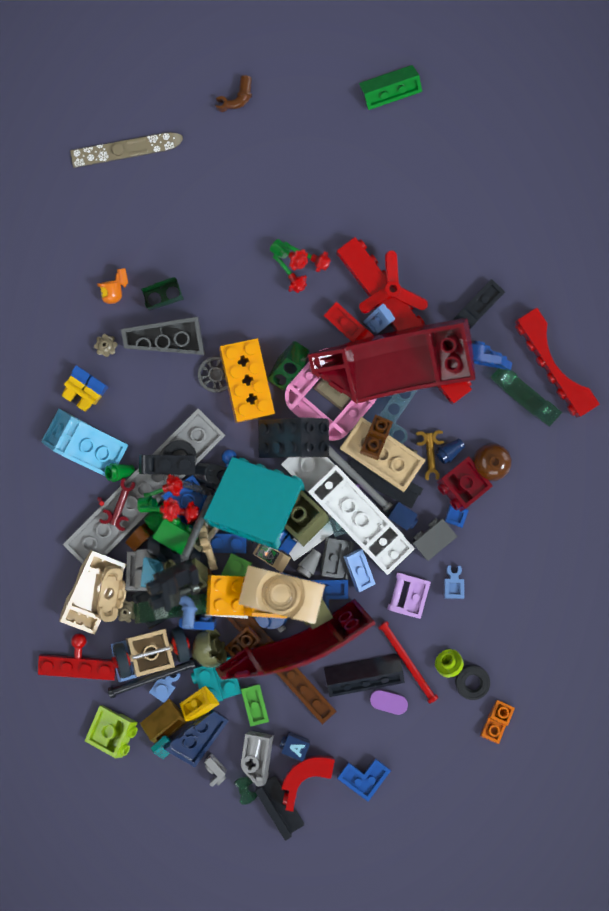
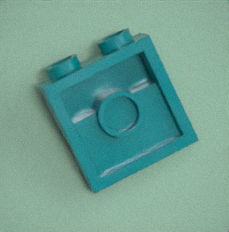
M200 665L193 669L194 673H191L193 683L198 684L199 689L207 686L218 702L242 693L238 678L221 680L215 670L217 667L208 668Z

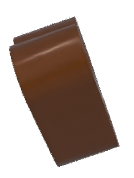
M144 523L133 532L125 543L135 552L154 532Z

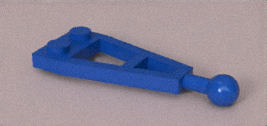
M225 450L222 454V461L225 463V467H228L232 457L237 458L233 450ZM216 533L210 541L213 553L247 552V539L231 533Z

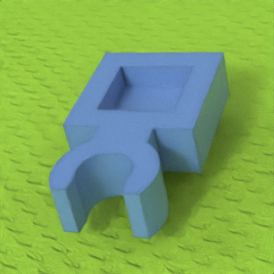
M447 566L446 573L449 579H444V599H464V579H459V575L462 572L461 566H457V573H452L451 566Z
M179 672L175 677L168 676L157 680L149 693L165 703L176 687L172 682L177 681L181 673Z

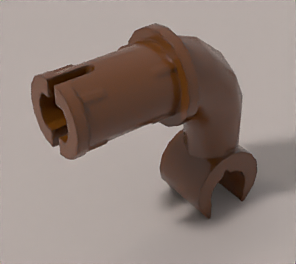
M246 75L241 76L240 89L235 99L227 100L224 96L217 97V102H223L221 106L215 105L217 110L225 112L227 109L243 107L252 98V78Z

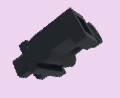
M190 559L161 571V573H154V580L145 583L150 596L157 593V595L148 599L149 605L153 610L163 607L166 612L172 610L171 607H177L180 604L181 597L189 593L191 595L200 593L198 568Z

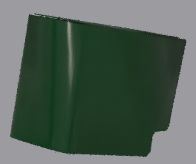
M172 277L141 289L145 299V306L149 311L184 300L177 279ZM169 287H176L179 290V296L169 299L166 296V291ZM155 292L161 296V302L152 306L148 302V296Z
M293 341L278 357L268 380L281 390H284L303 369L309 350L300 343ZM293 363L297 369L293 374H289L284 370V364ZM277 374H281L286 378L284 385L279 383L280 379L276 377Z

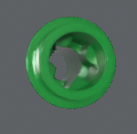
M111 463L105 468L106 479L112 482L129 477L135 472L133 465Z

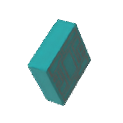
M163 736L151 747V750L154 754L164 759L170 753L164 750L163 746L169 743L171 739Z

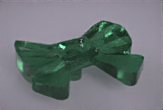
M241 777L234 782L239 788L238 790L241 795L239 803L242 805L250 804L258 796L256 792H249L248 786L253 783L249 777Z

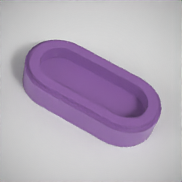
M377 689L370 696L371 705L378 710L400 715L405 713L408 708L406 698L400 694Z

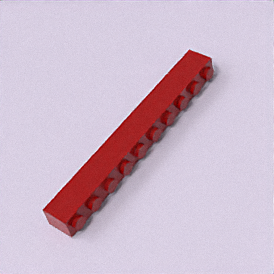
M354 237L338 249L336 254L370 297L386 287V271L384 269L381 271L377 266L379 262L375 256L367 253L365 243L361 239L357 240ZM391 286L389 290L396 292V287ZM395 297L384 302V305L392 312L395 318L390 323L395 331L425 325L423 319L412 312L413 306ZM470 381L438 386L451 404H454L472 390Z

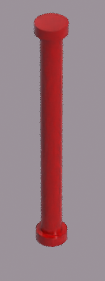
M388 621L383 622L378 626V629L382 630L428 698V703H433L439 697L432 692L389 628Z

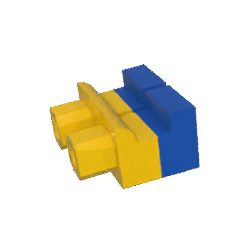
M76 365L72 371L73 373L64 384L66 388L62 393V397L71 402L75 395L78 394L82 398L76 406L86 412L92 404H97L109 387Z

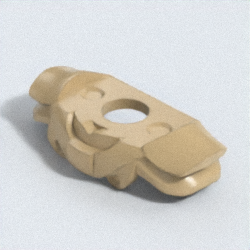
M106 566L101 577L97 610L98 619L104 622H111L117 618L118 609L123 607V602L126 598L125 581L122 580L123 572L117 566ZM112 588L113 595L110 598H105L104 591Z

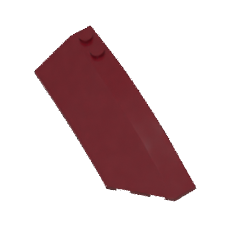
M467 318L389 332L308 354L312 374L327 381L328 385L340 393L343 392L349 396L356 404L408 391L476 379L471 334Z
M353 599L331 614L333 618L314 629L310 627L293 636L253 649L246 647L215 668L221 680L288 671L327 656L376 623L357 600Z

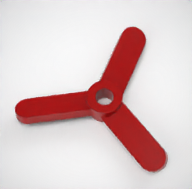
M388 251L385 254L386 287L361 302L359 305L360 311L368 313L394 297L419 310H425L428 306L426 299L400 286L398 281L397 254L395 251ZM391 286L396 287V292H391L389 288Z

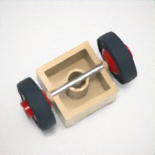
M178 627L171 630L172 641L170 644L166 629L126 638L129 655L123 643L114 644L112 647L114 657L111 658L114 669L117 668L119 677L123 679L131 676V663L136 677L175 667L171 651L176 654L179 663L189 661L190 643L188 637H185L183 629Z

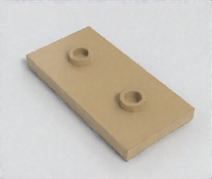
M361 417L340 447V450L402 492H405L425 462V459L390 435H388L378 460L360 454L371 426L369 421Z

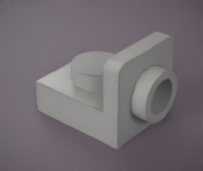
M211 753L204 763L206 764V769L211 774L216 775L209 783L213 787L215 784L220 785L226 779L227 769Z

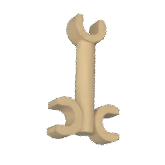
M204 523L199 533L200 544L203 548V553H206L210 571L218 569L217 560L208 538L209 534L206 524Z

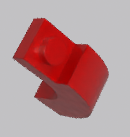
M324 755L310 756L304 758L303 761L297 762L288 771L282 784V789L289 791V793H284L283 804L286 805L285 810L293 812L298 787L305 779L314 776L331 779L335 761L334 757Z

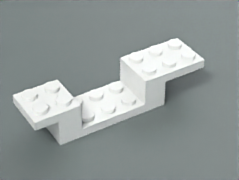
M290 457L281 464L291 475L302 479L305 490L387 575L415 549L395 525L328 457Z

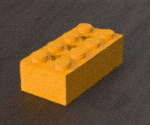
M258 338L220 346L219 352L235 423L274 415V407ZM241 358L247 361L245 367H242V364H238ZM245 377L251 379L249 386H246V383L243 384L242 380H244ZM249 395H252V397H255L256 399L253 402V405H251L250 402L247 403L246 399L249 398Z

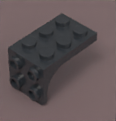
M327 418L258 420L259 458L329 456V421Z

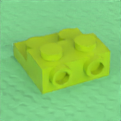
M99 706L85 742L114 758H122L130 750L128 745L130 739L137 734V722L124 714H118L105 706Z

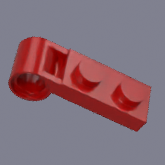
M337 301L323 315L351 342L374 336Z

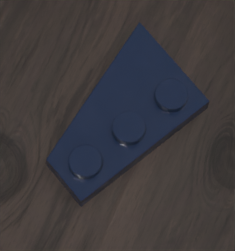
M212 709L163 746V748L184 762L196 767L229 720Z

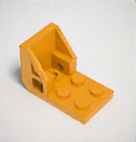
M208 575L206 615L288 618L238 604L245 576Z

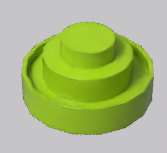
M452 649L442 651L435 660V668L438 673L447 678L458 675L464 666L460 653Z

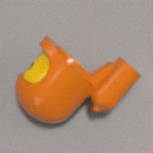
M126 268L117 269L115 280L97 283V287H100L103 302L114 304L121 300V285L126 287L128 284Z

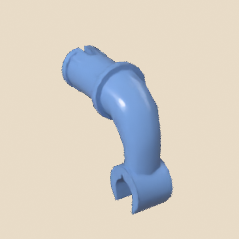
M185 595L181 597L180 601L183 611L182 628L193 629L197 608L193 600Z

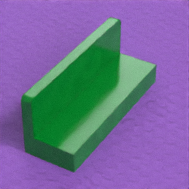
M413 65L359 83L368 110L422 92L420 77Z

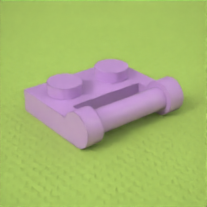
M397 572L395 589L387 610L421 619L431 582ZM404 581H408L410 584L404 606L399 607L398 603Z

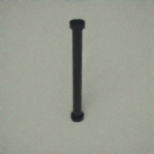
M192 657L189 661L178 664L175 667L117 687H108L110 698H115L120 693L190 668L196 669L197 662Z

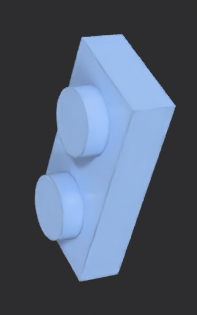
M358 549L344 556L357 592L375 585L363 549Z

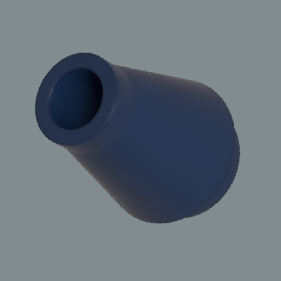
M458 438L439 447L436 455L443 464L450 463L465 448V445Z

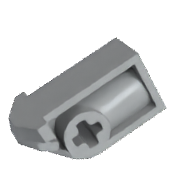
M249 731L245 734L241 767L256 786H264L269 776L268 771L274 735ZM251 759H253V763H256L255 766H252V762H249Z

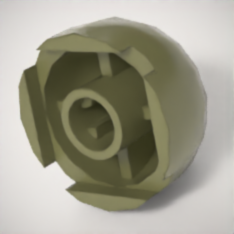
M216 629L204 630L195 637L193 642L192 657L204 667H218L227 661V651L224 649L225 643L224 641L220 642L218 637L221 635Z

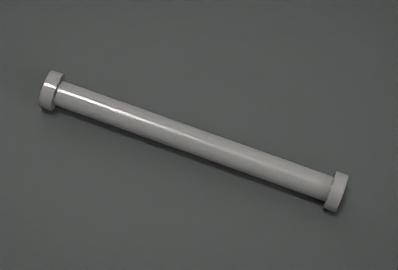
M329 446V456L383 508L382 511L384 513L388 511L393 504L391 502L388 503Z

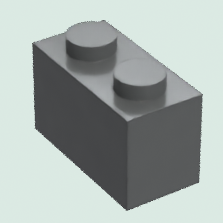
M435 518L428 524L429 528L425 532L421 530L413 537L415 539L412 542L413 545L427 561L458 537L442 518L439 520Z

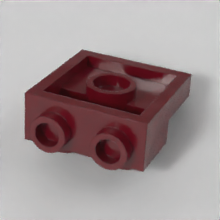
M467 457L437 481L439 484L438 490L443 495L447 494L451 499L450 505L455 510L459 509L460 512L493 487L488 479L478 473L475 463L470 457Z

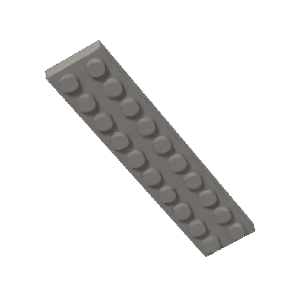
M198 408L152 455H162L165 447L170 442L184 440L195 448L197 465L226 435ZM176 450L173 455H186L183 450ZM138 468L126 480L125 486L127 488L131 487L132 482H135L136 486L132 491H129L120 517L126 516L130 519L129 521L122 520L120 522V525L126 528L125 531H120L116 526L109 523L102 524L99 522L100 519L108 520L109 518L108 514L104 513L103 510H110L113 514L122 491L120 486L104 502V505L100 506L63 545L82 564L91 550L107 556L149 513L139 512L137 507L138 499L144 497V493L162 488L163 485L167 484L166 479H168V475L139 474ZM174 475V476H175V477H179V479L182 480L186 475ZM165 492L152 496L157 500V504L162 500L161 496Z

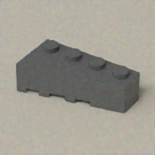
M199 316L121 329L125 349L205 355Z

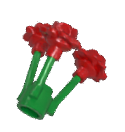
M280 239L275 240L270 247V251L274 254L273 258L289 275L288 278L291 281L288 289L289 292L295 291L299 293L303 291L307 286V276L297 277L295 273L289 270L281 258L284 259L288 256L291 259L289 267L293 271L303 269L308 263L307 258L315 263V267H317L316 272L326 271L331 262L328 252L324 251L319 256L311 255L305 249L300 250Z
M168 474L167 484L163 485L162 488L144 493V497H140L137 501L140 513L161 512L164 513L163 518L168 519L169 522L176 519L179 514V516H185L188 524H191L199 516L200 509L195 506L194 501L189 502L186 508H180L178 501L169 497L168 500H164V505L157 507V500L152 496L170 491L173 496L178 497L183 489L182 480L171 474Z

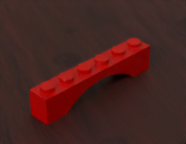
M538 308L515 321L517 332L521 336L524 335L527 340L525 342L526 346L531 352L534 351L536 354L537 363L547 371L546 376L551 384L554 383L558 388L556 390L557 394L562 400L565 399L569 405L567 409L572 416L575 415L576 418L581 417L600 405L590 388L570 380L555 364L547 343L548 323Z

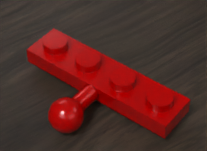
M81 633L73 635L71 639V644L74 647V657L40 654L38 661V675L115 680L116 669L113 667L112 659L82 657V648L86 645L87 640Z

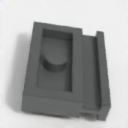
M326 537L320 575L348 580L349 571L344 556L353 552L354 542Z

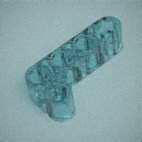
M418 390L410 391V396L407 399L401 398L399 394H394L379 414V416L393 421L388 435L393 437L394 432L397 430H401L404 433V438L398 441L401 444L406 442L408 434L404 428L395 422ZM391 404L399 406V412L395 415L389 413L388 408Z

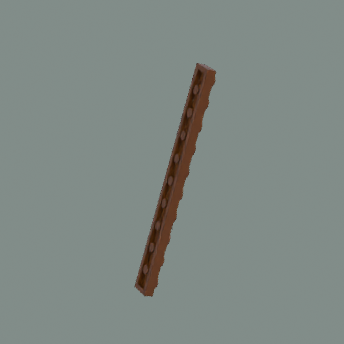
M208 568V575H215V574H214L212 571H210V569ZM207 586L202 589V591H203L206 595H207ZM248 616V619L226 617L239 632L249 625L262 639L253 648L275 642L252 616ZM298 667L277 673L322 725L337 712Z

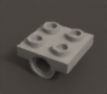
M146 549L127 552L126 591H147L146 588L140 587L143 559L148 557L157 560V556L149 554Z

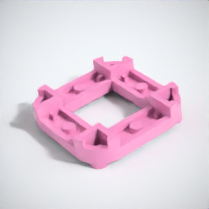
M308 362L287 386L285 391L286 404L299 418H327L329 421V441L340 440L352 430L359 419L372 407L376 399L358 404L351 400L337 418L332 421L304 397L321 378L312 374L310 362Z

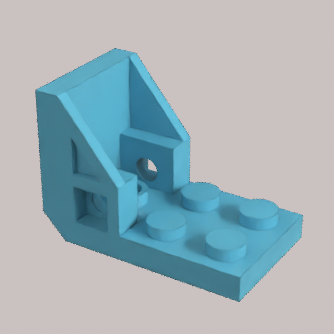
M58 409L41 441L61 456L105 476L106 466L111 463L119 464L128 447V444L92 427L61 409Z

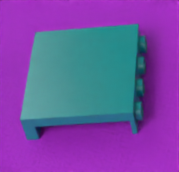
M232 457L204 516V520L209 526L278 550L281 544L279 538L301 490H305L302 479L292 475L289 477L279 470H269L262 464L257 463L254 465L244 458L240 457L237 459Z

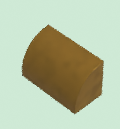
M168 699L145 718L140 725L150 741L156 744L163 736L169 738L188 721H185L183 713L178 706Z

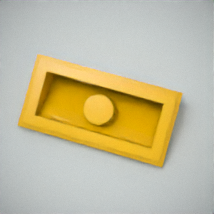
M204 686L179 704L185 721H195L218 706L219 702L207 686Z

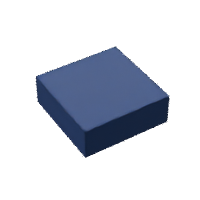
M449 505L444 521L463 528L469 510L465 509L460 512L459 509L455 510Z

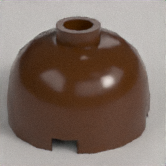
M488 443L481 446L473 457L478 473L489 481H497L504 478L511 468L512 459L509 452L504 446L497 443Z

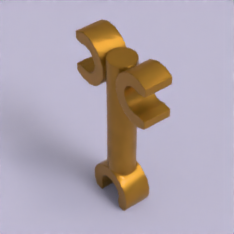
M441 430L426 434L422 431L416 433V435H422L424 438L422 442H417L416 445L422 446L426 444L428 470L425 473L426 480H429L431 472L435 474L436 480L440 478L439 472L435 469L434 443L437 445L444 443V441L436 440V435L443 433Z

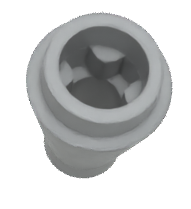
M312 549L298 564L299 567L296 570L309 579L311 575H314L322 554Z

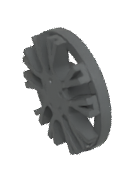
M210 357L203 361L199 367L198 380L207 391L218 393L228 388L227 385L224 387L221 385V380L226 381V378H223L225 375L223 366L221 369L218 367L222 361L221 357ZM212 360H217L216 367L211 365ZM206 363L211 367L210 370L204 366ZM202 369L208 371V375L201 376ZM209 377L210 380L203 383L202 380ZM209 382L214 383L212 389L207 387ZM217 382H219L220 389H216Z

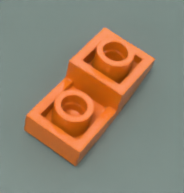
M496 700L480 736L499 744L515 708Z

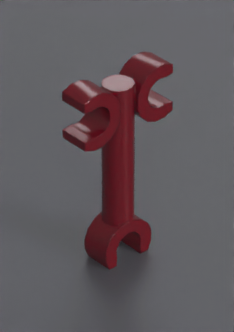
M125 478L121 480L120 486L122 491L113 514L110 510H103L104 513L108 514L109 518L108 520H99L102 524L109 523L116 526L120 531L126 530V528L120 525V522L122 520H130L128 517H120L129 491H132L136 486V483L132 482L131 487L127 488L125 486Z

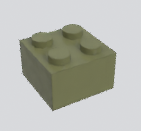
M301 490L284 528L304 547L331 519L324 510Z

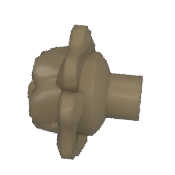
M103 334L102 337H97V343L94 345V348L98 349L97 354L104 355L105 357L115 354V348L118 345L117 342H114L115 338Z
M124 600L123 607L118 609L119 621L130 623L131 619L137 618L136 612L138 608L134 606L135 603L133 601L128 602Z

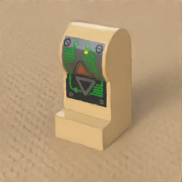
M258 544L253 552L255 556L281 573L291 559V556L282 551L279 552L262 544Z

